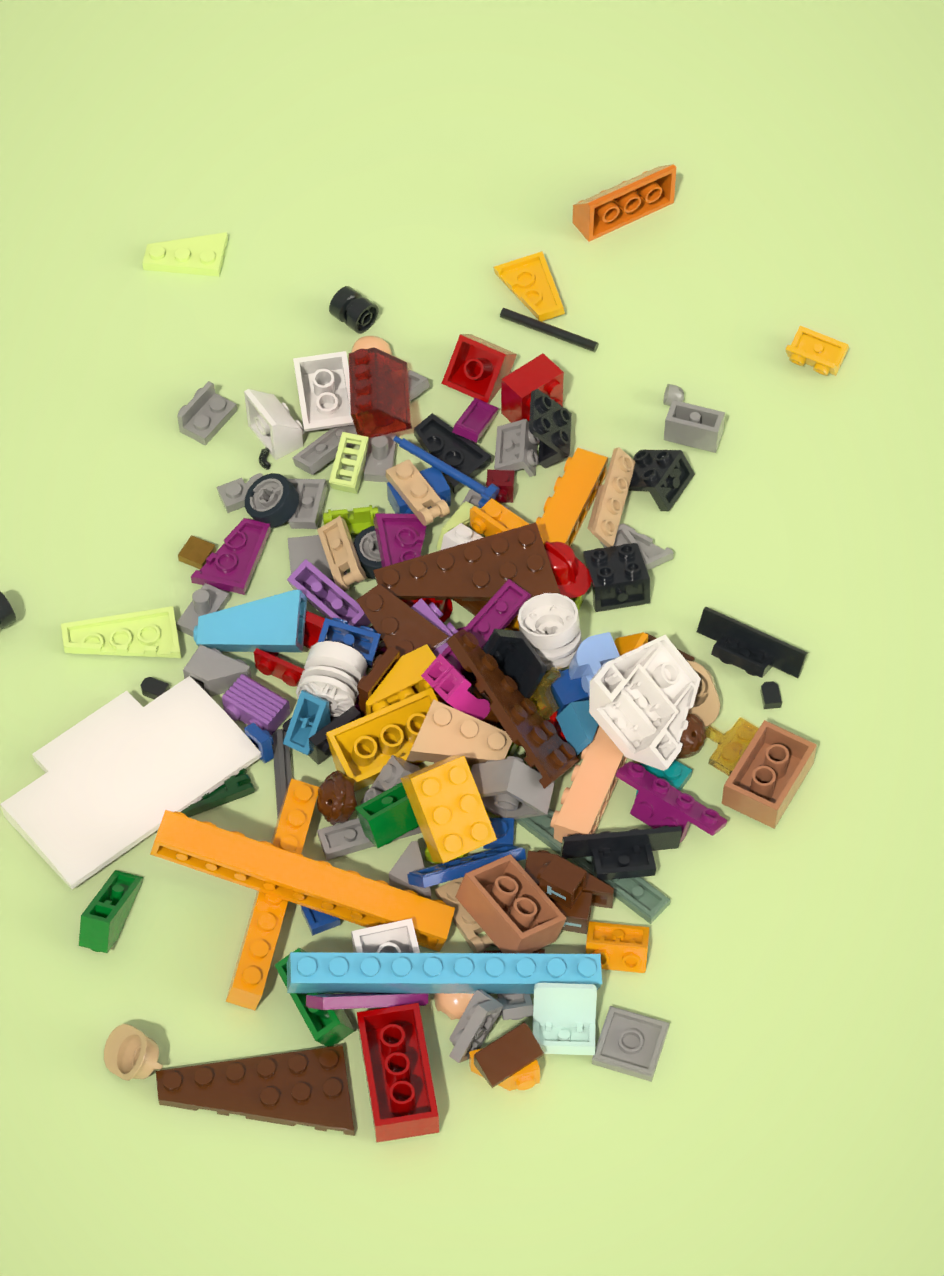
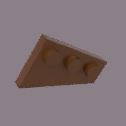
M378 584L356 600L377 633L381 634L380 637L387 648L391 646L399 650L400 658L426 644L431 651H434L450 638L381 584Z

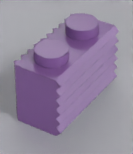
M241 674L240 678H237L233 686H230L229 690L222 696L224 711L232 720L242 721L247 726L254 722L261 730H267L270 735L290 715L288 700L244 674Z

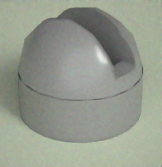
M667 384L663 404L671 406L672 400L683 402L684 392L681 387Z

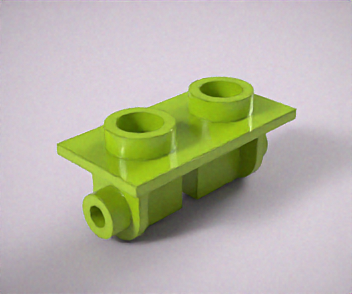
M369 505V507L353 508V511H348L347 509L331 511V509H328V512L323 513V522L325 525L341 516L346 521L350 535L359 534L362 530L374 526L373 520L375 514L378 513V507Z

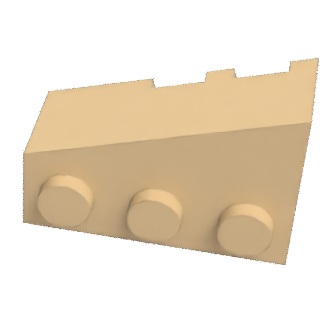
M433 700L406 761L415 762L420 760L434 762L435 764L453 755L465 756L469 768H472L473 764L505 759L512 740L506 731L437 700Z

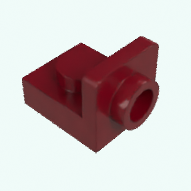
M487 469L486 487L488 488L491 484H494L500 488L495 499L498 503H513L514 470Z

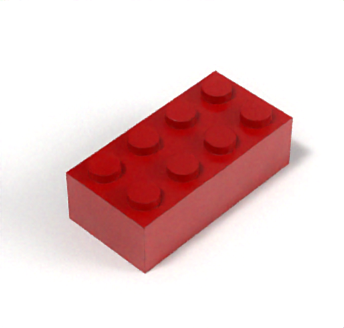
M419 1003L357 1012L358 1031L376 1143L439 1133V1115Z

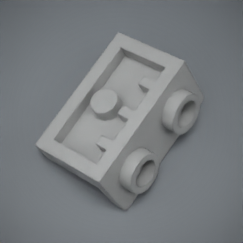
M208 381L203 388H199L196 391L193 399L179 410L177 415L179 430L184 435L206 446L237 412V404L216 394L214 384Z
M527 419L497 426L495 470L516 471L524 469L529 477L536 475V465L539 462L537 444H539L540 439L529 431Z
M482 989L476 990L450 1036V1041L454 1048L449 1056L456 1062L461 1063L469 1059V1051L480 1049L504 1005Z

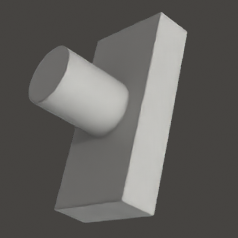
M370 432L364 481L389 482L386 478V470L394 466L397 442L393 441L397 434Z
M205 583L201 589L193 593L192 602L176 623L177 630L193 637L194 627L198 625V617L223 610L230 601L229 593Z

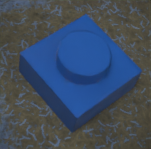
M254 722L245 727L246 736L261 752L260 760L267 763L273 759L272 745L274 741L267 730H261Z
M489 817L497 840L484 845L483 849L513 845L514 818Z
M301 906V912L312 936L341 925L340 918Z

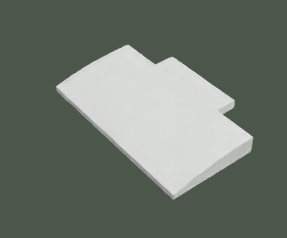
M188 676L144 707L128 691H125L32 754L34 761L45 774L0 805L6 820L71 889H74L157 831L165 810L181 812L191 804L197 803L202 799V796L208 792L210 794L224 784L225 780L233 775H237L241 769L247 768L260 759L261 752L208 693Z

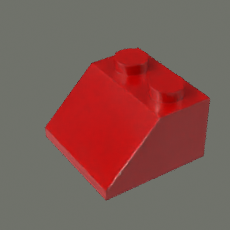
M460 334L441 384L489 404L501 389V379L510 374L517 354L472 334Z

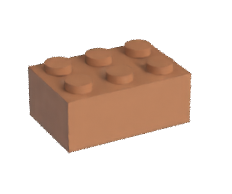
M764 720L725 782L722 804L775 829L814 764L817 744Z
M511 854L466 873L455 896L502 953L530 954L556 942L567 919Z

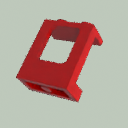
M307 610L303 646L311 649V646L318 643L325 618ZM258 648L255 649V667L261 673L277 677L289 686L298 687L302 672L305 669L276 657L279 652H265Z

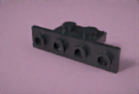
M708 607L703 609L696 631L717 641L713 646L711 655L719 658L723 663L732 664L745 670L749 675L761 678L772 667L799 678L808 652Z
M662 826L644 830L605 831L599 834L588 835L573 834L563 837L560 856L564 859L591 856L595 877L601 881L655 876L656 864L652 851L679 848L682 828L681 826Z

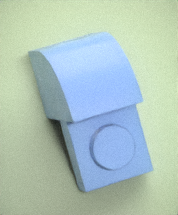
M610 632L586 638L580 644L570 662V679L581 678L583 690L588 693L589 697L590 680L604 663L620 656Z

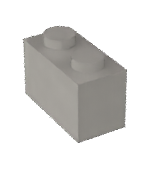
M672 400L665 419L664 440L716 453L723 434L725 412Z

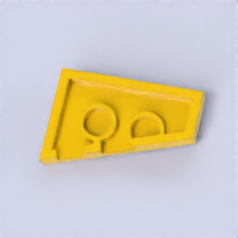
M542 251L493 267L495 274L539 321L565 314Z

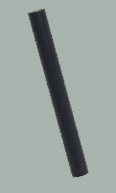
M506 308L501 310L500 317L592 352H596L599 343Z

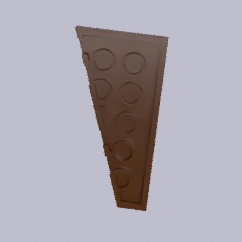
M536 522L373 570L377 585L381 584L400 600H416L417 598L446 600L448 598L462 599V601H489L508 579L528 592L531 598L544 593L560 594Z
M463 628L446 641L463 668L470 673H474L477 683L475 686L482 694L486 692L493 703L489 707L513 743L524 748L526 754L524 759L529 767L533 768L535 766L542 775L539 782L544 789L579 761L574 748L569 743L563 742L556 734L557 731L554 725L541 717L537 712L536 705L518 691L516 682L511 677L504 675L498 668L495 658L482 650L477 638L472 633L467 632Z
M343 1045L156 1071L159 1105L195 1111L205 1109L217 1111V1114L229 1116L230 1113L242 1115L246 1119L288 1126L299 1124L315 1127V1130L327 1132V1129L343 1131L345 1135L355 1136Z

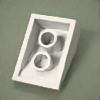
M346 351L293 358L304 432L358 424Z

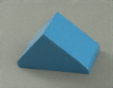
M302 690L283 744L303 754L310 755L309 738L331 722L329 701Z
M589 700L571 702L556 717L567 743L574 748L576 756L592 742L598 727V723L589 713Z

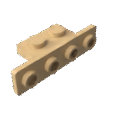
M620 447L613 450L605 483L598 488L587 528L607 547L614 545L635 467V461Z

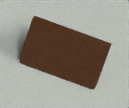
M524 1022L475 1053L474 1065L491 1088L542 1057L544 1052L529 1026Z

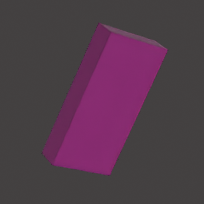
M474 398L455 423L452 433L477 443L497 416L499 408Z

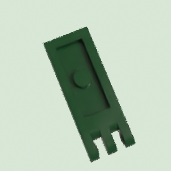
M246 768L241 769L237 775H233L225 780L224 784L210 794L208 792L202 796L200 801L189 805L181 813H184L187 817H192L254 793L255 787L250 783L251 779L246 774Z

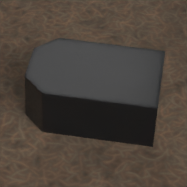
M152 677L144 678L140 685L142 694L151 699H156L170 689L168 683Z
M774 681L764 682L760 690L763 708H781L782 701L778 684Z

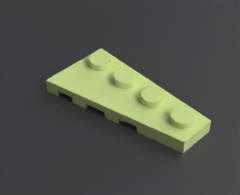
M173 606L61 624L65 653L181 658Z

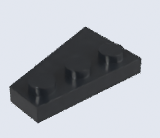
M433 413L414 428V436L426 452L472 479L491 463L490 454L469 439L452 433L453 428ZM441 472L454 494L464 486L462 483Z

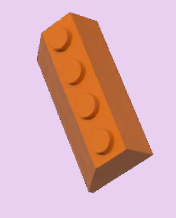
M674 164L658 166L630 180L623 181L610 189L603 190L588 199L579 201L573 205L572 223L590 242L673 204L677 167Z

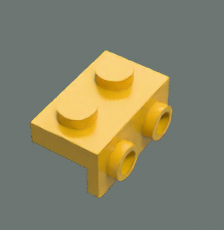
M800 326L791 346L787 345L785 350L787 356L790 357L789 360L794 364L804 366L805 363L814 367L813 370L819 374L827 376L830 373L836 376L849 346L846 343Z

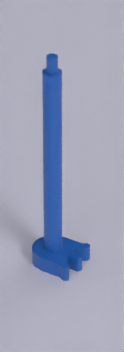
M394 437L393 441L397 442L399 447L480 494L482 499L478 502L479 508H482L491 498L496 499L500 490L496 485L491 484L487 488L405 438Z

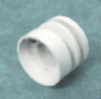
M544 593L532 597L520 608L518 614L519 630L542 659L547 670H557L569 666L578 647L582 643L579 614L575 603L567 596L558 593Z
M324 641L314 644L309 651L304 666L305 670L302 672L296 690L298 699L301 691L305 690L329 701L330 716H340L356 704L359 694L357 685L362 676L365 675L368 666L366 659L354 648L339 642Z

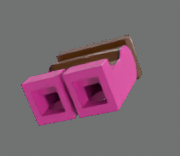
M439 654L421 675L455 709L492 726H496L499 722L489 707L493 703L490 697L485 692L483 694L480 693L475 686L476 683L471 679L468 681L443 655Z

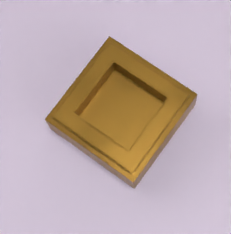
M191 535L179 552L178 560L201 569L207 563L206 559L210 554L216 552V545Z

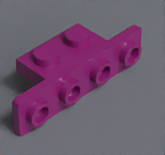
M629 761L617 770L615 775L617 778L638 790L630 814L653 829L662 826H681L680 843L685 839L691 823L712 836L726 826L727 820L720 816L717 811L705 807L694 800L691 795L682 793L671 786L666 780L651 774L642 765Z

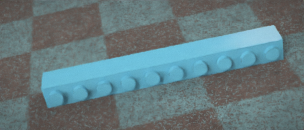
M290 952L287 961V993L474 994L476 990L482 989L487 994H534V985L537 983L593 984L597 987V990L602 985L601 954Z

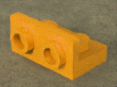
M492 498L481 509H478L476 506L470 509L471 527L477 533L484 534L485 536H491L529 524Z
M589 921L585 954H601V969L645 973L650 927Z

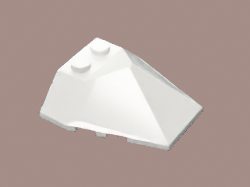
M663 635L601 666L590 680L589 713L626 758L664 771L669 768L681 751L682 743L680 739L682 732L687 729L689 723L686 720L687 714L694 705L701 678L668 637Z

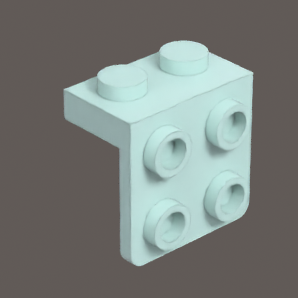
M537 983L534 985L533 1035L544 1054L595 1055L597 987L595 985Z

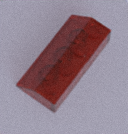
M375 347L358 349L355 352L349 353L351 417L357 435L374 438L412 429L407 362Z

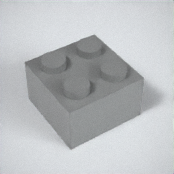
M509 756L503 760H489L485 763L472 765L471 774L487 811L499 818L514 819L548 814L555 782L544 789L539 782L542 775L538 769L530 768L524 764L521 758Z

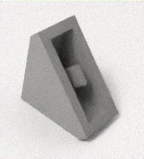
M412 841L389 872V885L401 890L414 891L419 896L431 900L430 887L422 888L408 883L407 874L409 872L424 868L417 841Z

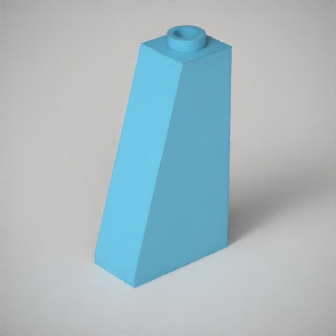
M292 590L199 616L198 625L194 627L193 631L194 641L198 646L203 645L210 649L215 648L220 652H254L258 648L265 652L303 653L307 597L301 590Z

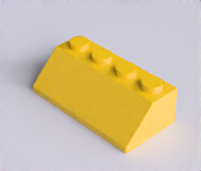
M432 688L326 733L335 768L342 772L344 776L355 779L354 792L373 784L381 769L387 764L392 755L405 761L407 760L433 700L438 701ZM416 760L415 762H413V761H407V762H410V763H412V764H414V765H417V764L422 763V762H424V761Z

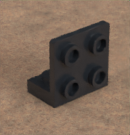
M639 450L633 458L635 467L628 491H649L660 511H670L695 473L682 450Z
M637 543L597 548L583 552L592 581L593 607L595 612L650 604V577Z

